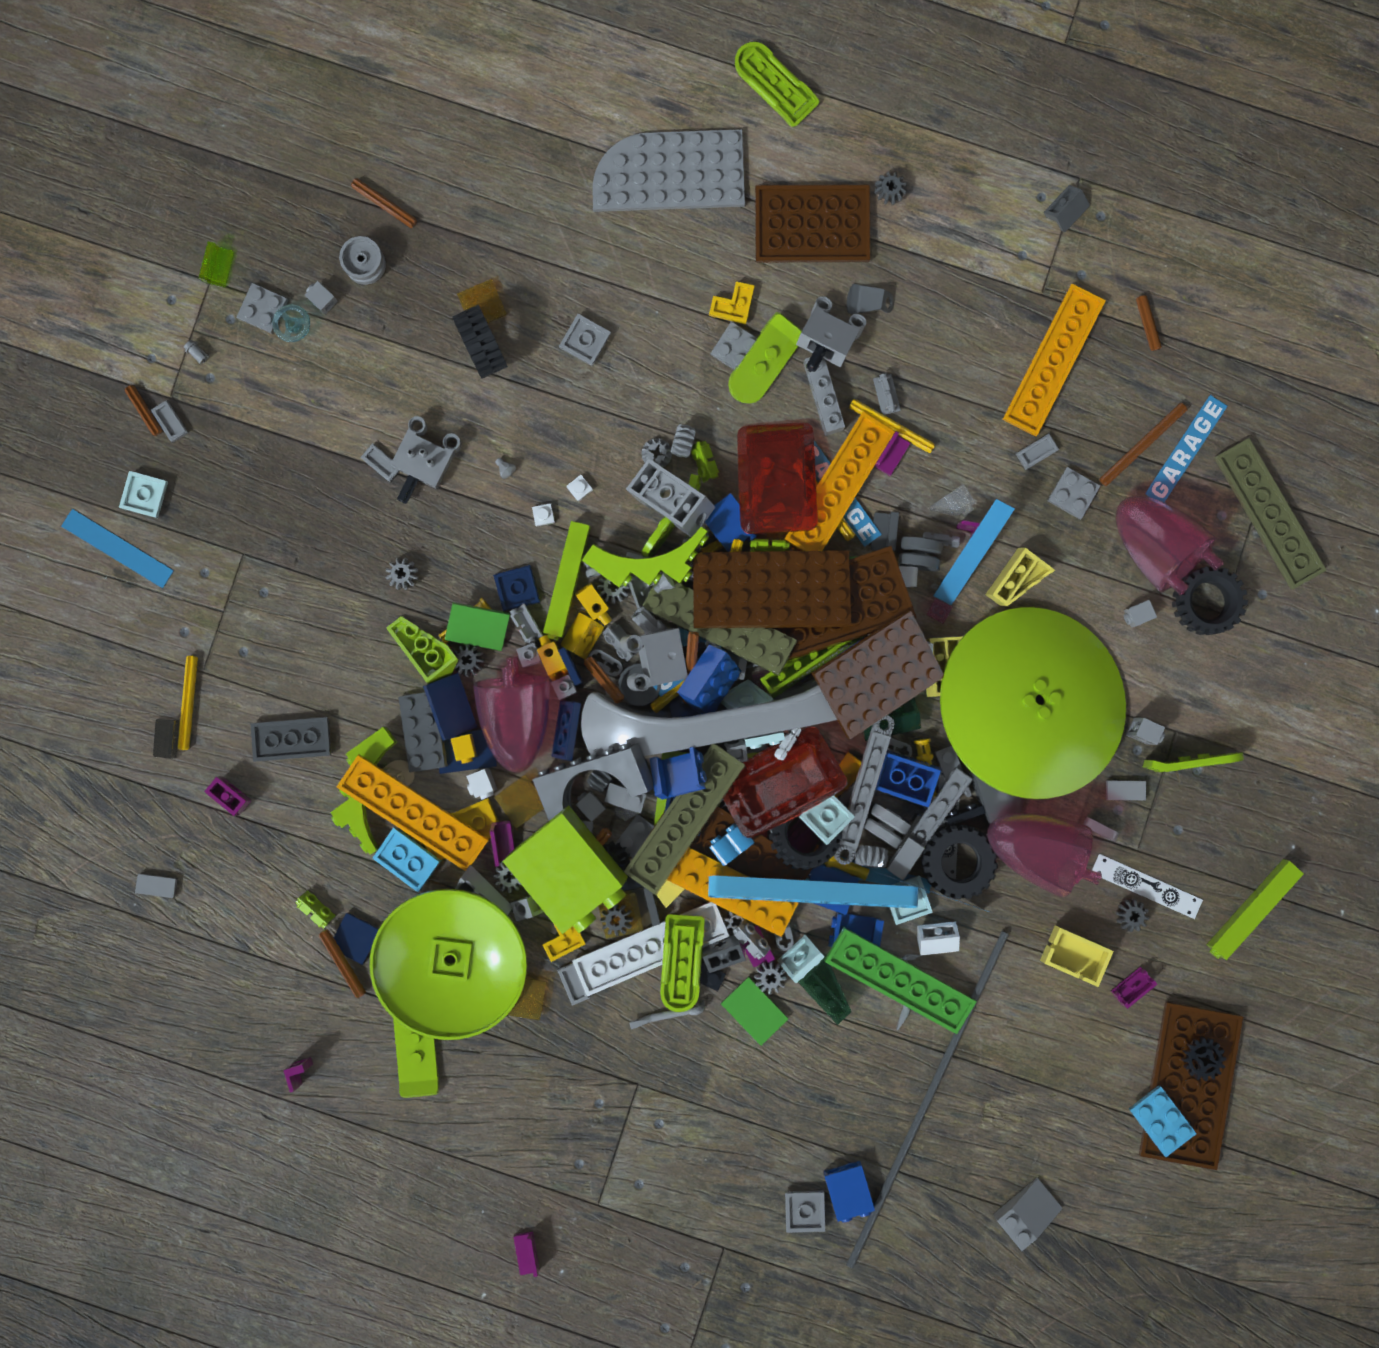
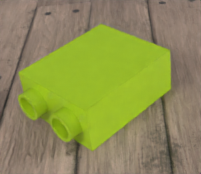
M569 805L511 851L502 861L562 934L572 926L578 933L582 932L596 920L595 915L591 912L601 903L609 910L626 896L621 887H623L627 880V875Z

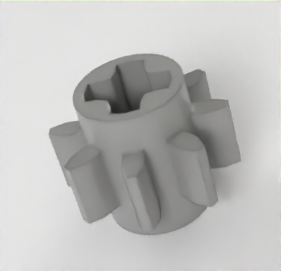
M729 911L730 917L724 918L725 921L729 922L726 929H734L737 925H732V918H741L740 924L744 918Z

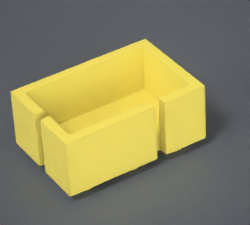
M1055 925L1048 940L1051 942V945H1046L1040 961L1099 987L1114 951Z

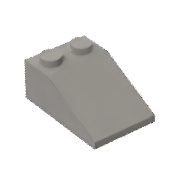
M1036 1178L997 1210L993 1216L1020 1250L1023 1251L1042 1234L1063 1208L1042 1182Z

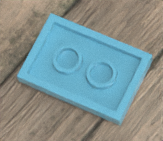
M393 827L373 856L375 861L416 892L422 890L441 862L439 858L397 827Z
M1157 1086L1129 1108L1130 1112L1165 1157L1169 1156L1197 1134L1161 1086Z

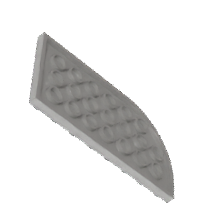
M742 129L653 132L626 137L613 145L605 153L596 168L593 179L594 212L745 207Z

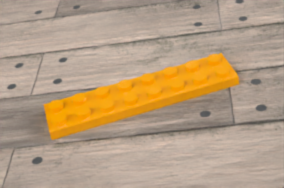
M1074 284L1070 285L1002 420L1035 437L1038 435L1106 300Z
M862 412L784 540L800 551H823L895 431Z
M360 754L357 755L337 785L338 789L464 871L467 870L469 865L473 864L489 840Z
M689 847L667 879L668 881L782 937L799 902L708 897L709 876H749L726 865L723 866L720 862Z

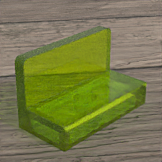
M208 241L198 278L203 283L226 288L235 252L221 248L216 243Z

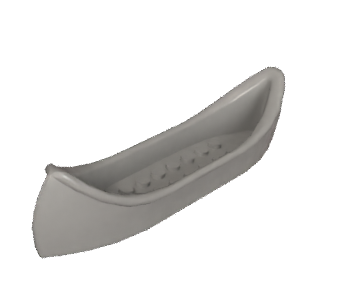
M815 678L798 686L788 688L771 702L671 718L670 710H660L658 713H655L652 709L640 708L622 702L617 704L613 699L599 692H592L588 695L584 704L581 728L583 739L590 754L597 753L601 755L603 751L614 747V750L620 749L619 746L630 742L631 745L639 743L643 756L801 728L837 719Z

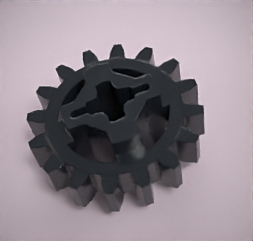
M1200 1037V1042L1194 1038V1044L1187 1043L1186 1045L1189 1049L1182 1051L1186 1054V1057L1181 1059L1187 1062L1183 1067L1186 1070L1189 1069L1188 1074L1191 1076L1195 1074L1194 1078L1200 1080L1201 1076L1204 1081L1208 1080V1076L1214 1080V1074L1221 1075L1222 1073L1219 1069L1225 1068L1222 1061H1225L1226 1057L1221 1056L1225 1051L1219 1048V1043H1213V1040L1210 1038L1206 1041L1204 1037ZM1198 1057H1207V1059H1209L1210 1061H1201V1059H1199Z

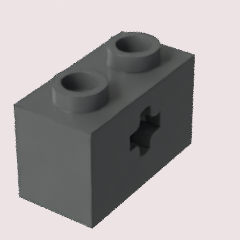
M734 935L702 948L703 959L709 973L746 961L743 945Z

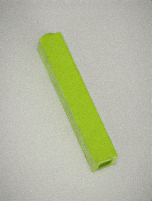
M573 521L570 523L543 631L544 634L548 635L549 639L558 641L559 637H564L591 529L590 525Z
M1283 859L1206 944L1211 948L1209 952L1217 959L1223 958L1227 960L1304 873L1292 862Z

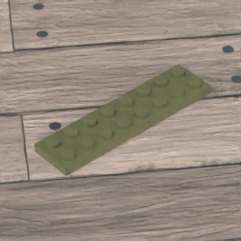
M1250 438L1214 457L1290 589H1295L1325 572V566Z
M674 581L675 588L665 589L659 593L652 587L642 605L651 614L688 632H698L699 637L780 676L797 643L796 639L773 628H694L692 589Z
M715 744L710 746L703 757L702 769L707 777L705 782L706 789L676 796L624 871L625 874L655 895L658 894L746 766Z

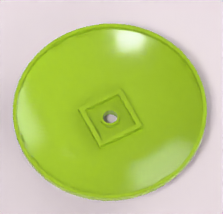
M432 890L406 900L396 907L384 920L371 948L370 976L380 1003L402 1026L428 1038L458 1040L479 1035L494 1027L508 1015L517 1003L526 978L527 959L525 946L511 918L490 900L463 890ZM452 955L456 961L452 964L447 963L445 957Z

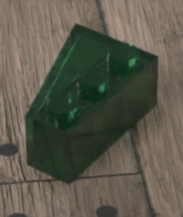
M823 953L824 958L820 963L814 966L798 983L838 1025L852 1011L831 965L824 961L826 954Z

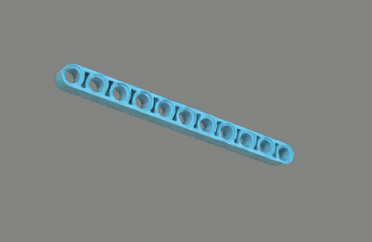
M709 876L708 897L895 908L918 907V887Z

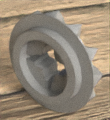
M653 438L647 441L642 448L644 463L651 459L661 467H665L671 460V447L663 439ZM660 446V453L663 455L658 456L654 461V454L650 451H655Z

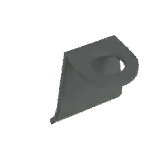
M852 284L849 289L846 304L848 314L876 310L890 313L893 309V296L885 289ZM887 297L890 300L889 308L886 307Z

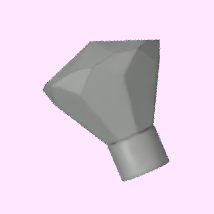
M498 458L495 461L499 466L502 479L510 477L516 470L514 464L504 462L502 458Z
M663 572L659 583L653 588L659 593L665 589L675 588L673 578Z

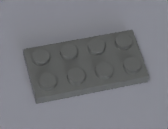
M426 693L398 697L409 773L448 767L444 740L442 741Z
M329 717L250 723L253 762L331 755Z

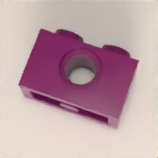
M223 776L216 777L204 791L233 816L241 815L252 801Z

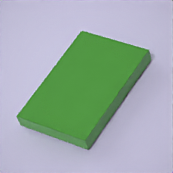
M452 602L445 640L502 651L510 614Z
M749 976L721 1002V1005L760 1046L788 1020V1017L756 986Z

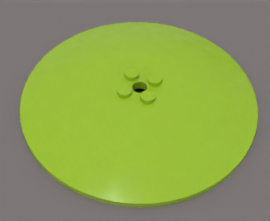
M1035 607L1014 608L996 613L971 628L957 643L946 663L940 689V707L947 737L965 766L980 780L996 790L1026 799H1049L1063 796L1084 787L1095 779L1114 756L1122 738L1126 719V699L1123 682L1107 648L1088 628L1071 617L1056 611ZM1037 695H1041L1044 698L1043 705L1037 704Z

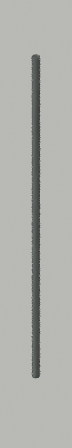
M1001 931L971 996L977 1002L1009 935ZM976 1004L958 1034H953L874 1204L875 1211L869 1215L846 1265L850 1268H854Z

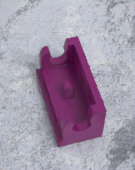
M1139 966L1110 991L1121 1005L1128 1009L1158 984L1148 975L1146 970Z

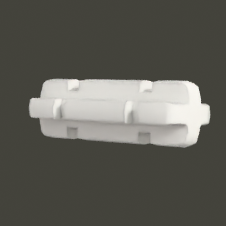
M800 728L788 730L789 734L785 735V740H782L779 745L780 749H777L774 754L777 759L784 760L786 758V752L790 751L797 740L795 737H798L801 733Z

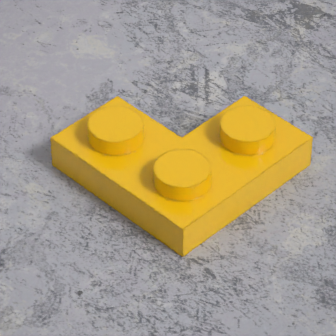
M736 281L732 300L713 296L709 316L746 324L754 285Z
M555 926L559 936L544 943L543 947L552 962L586 943L581 933H578L573 926L563 934Z

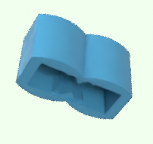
M733 823L726 828L727 833L722 837L717 835L710 841L711 845L709 848L723 866L755 843L740 823L738 825Z

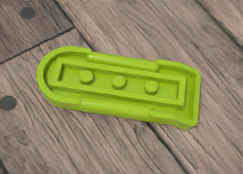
M749 42L739 48L735 56V69L738 75L790 127L797 126L819 104V99L812 90L790 72L764 44Z
M776 312L770 318L759 337L730 375L728 382L729 391L738 402L750 404L760 400L798 347L796 343L802 330L781 312Z
M691 474L688 485L700 492L699 475ZM664 517L659 522L657 529L646 542L641 552L642 556L652 558L666 541V538L675 528V525L669 519Z
M1243 752L1210 756V753L1198 754L1197 758L1182 756L1178 757L1179 760L1169 762L1144 760L1143 768L1154 770V772H1170L1239 762L1244 760Z
M669 914L665 919L660 995L663 1004L674 1012L690 1010L699 998L705 921L701 916Z
M393 1018L400 1096L410 1098L437 1095L439 1093V1075L435 1039L410 1031Z

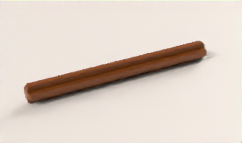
M1183 403L1178 404L1114 464L1099 481L1104 486L1109 485L1188 410Z

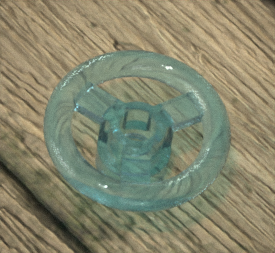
M285 305L274 314L272 321L273 330L281 340L297 342L303 339L309 332L310 317L298 305ZM295 310L303 318L289 317L286 311ZM280 316L286 321L284 334L278 327ZM295 322V325L290 327V323ZM302 324H305V325H304V328H303V330H302V332H301L300 334H298V335H296V336L290 337V336H291V333H292V334L299 333V332L301 331Z

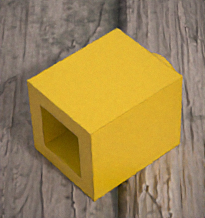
M472 734L451 738L456 761H461L464 764L472 762L473 757H477Z

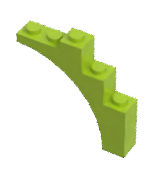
M700 527L679 548L653 558H625L609 553L597 545H592L582 561L619 588L630 583L633 578L630 576L632 573L649 586L659 582L662 576L660 574L661 571L678 583L687 582L693 574L691 572L693 567L687 564L688 560L692 562L698 553L695 550L699 545L703 546L708 540L709 536L707 534L709 531L704 527Z
M382 727L347 752L346 756L348 758L346 760L351 766L357 755L360 754L377 765L385 753L397 741L387 727ZM339 789L341 794L349 799L330 812L333 816L331 817L332 821L337 827L340 826L341 828L349 825L350 833L361 841L360 846L362 850L370 855L378 851L379 846L373 838L368 824L366 806Z

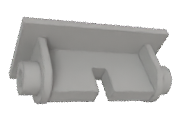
M885 373L879 375L880 377L873 378L881 413L886 415L901 411L892 374L887 375Z
M525 603L519 608L510 611V618H512L516 627H522L519 632L525 643L527 642L528 645L535 643L543 636Z
M614 622L603 632L605 640L613 645L621 659L628 662L638 653L624 652L621 649L620 640L627 634L619 624L616 625ZM630 639L629 647L632 649L634 642Z
M746 919L733 929L734 936L742 944H745L747 941L750 943L746 946V949L754 958L757 957L759 960L765 957L771 949L768 942L755 931L754 926L748 923Z

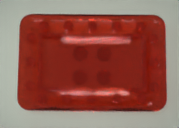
M805 422L741 427L737 433L741 529L747 534L810 531L816 528L818 514L813 427Z
M807 727L801 730L800 735L795 737L797 740L790 751L786 752L787 756L784 760H779L774 756L776 750L780 749L779 745L781 743L748 758V761L742 762L746 766L723 800L744 837L752 838L779 826L824 802L846 787V776L817 728Z

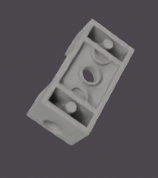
M651 459L646 461L626 488L637 501L650 510L653 508L690 537L698 531L715 509V506L705 495ZM666 490H671L667 498L662 497Z

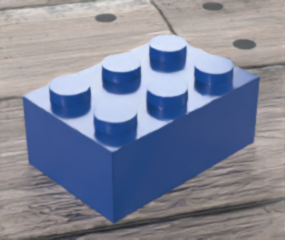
M708 645L677 693L694 711L700 714L715 712L735 680L738 679L741 669L725 651Z
M887 750L875 789L929 807L942 768Z

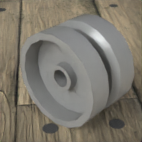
M363 236L353 237L346 241L340 250V264L354 282L363 285L372 284L378 281L384 274L386 268L385 256L377 244L370 238Z
M875 803L870 812L879 820L876 822L871 818H866L864 828L897 849L902 840L893 831L896 830L901 834H907L911 825L903 821L902 817L893 811Z

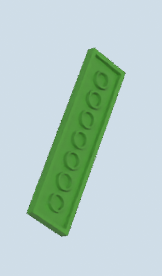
M843 927L824 959L829 965L955 1034H958L977 1002L972 997Z

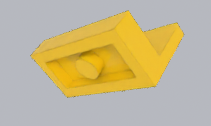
M578 613L561 646L586 659L604 627L584 614Z

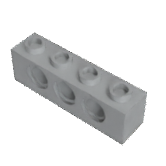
M810 357L806 358L803 364L824 435L827 436L844 430L845 425L826 361L822 359L816 372H809L806 364Z

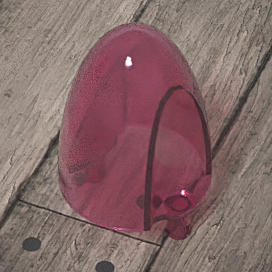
M1144 496L1125 498L1118 505L1116 525L1124 547L1139 570L1159 592H1165L1172 587L1179 595H1182L1189 588L1182 579L1202 559L1215 571L1223 565L1224 561L1212 551L1213 542L1216 540V537L1200 523L1179 509L1157 499Z
M508 657L506 658L507 666L501 667L503 677L483 679L473 684L474 697L480 726L491 753L503 768L513 773H521L534 763L543 745L549 716L550 684L549 678L545 676L519 674L518 657H513V665L512 658Z
M1023 812L1003 815L993 820L988 827L987 838L989 844L1002 862L1022 878L1059 897H1066L1071 893L1073 886L1078 884L1081 879L1098 885L1099 881L1097 879L1101 880L1102 878L1100 872L1086 868L1093 843L1092 830L1087 825L1053 815Z

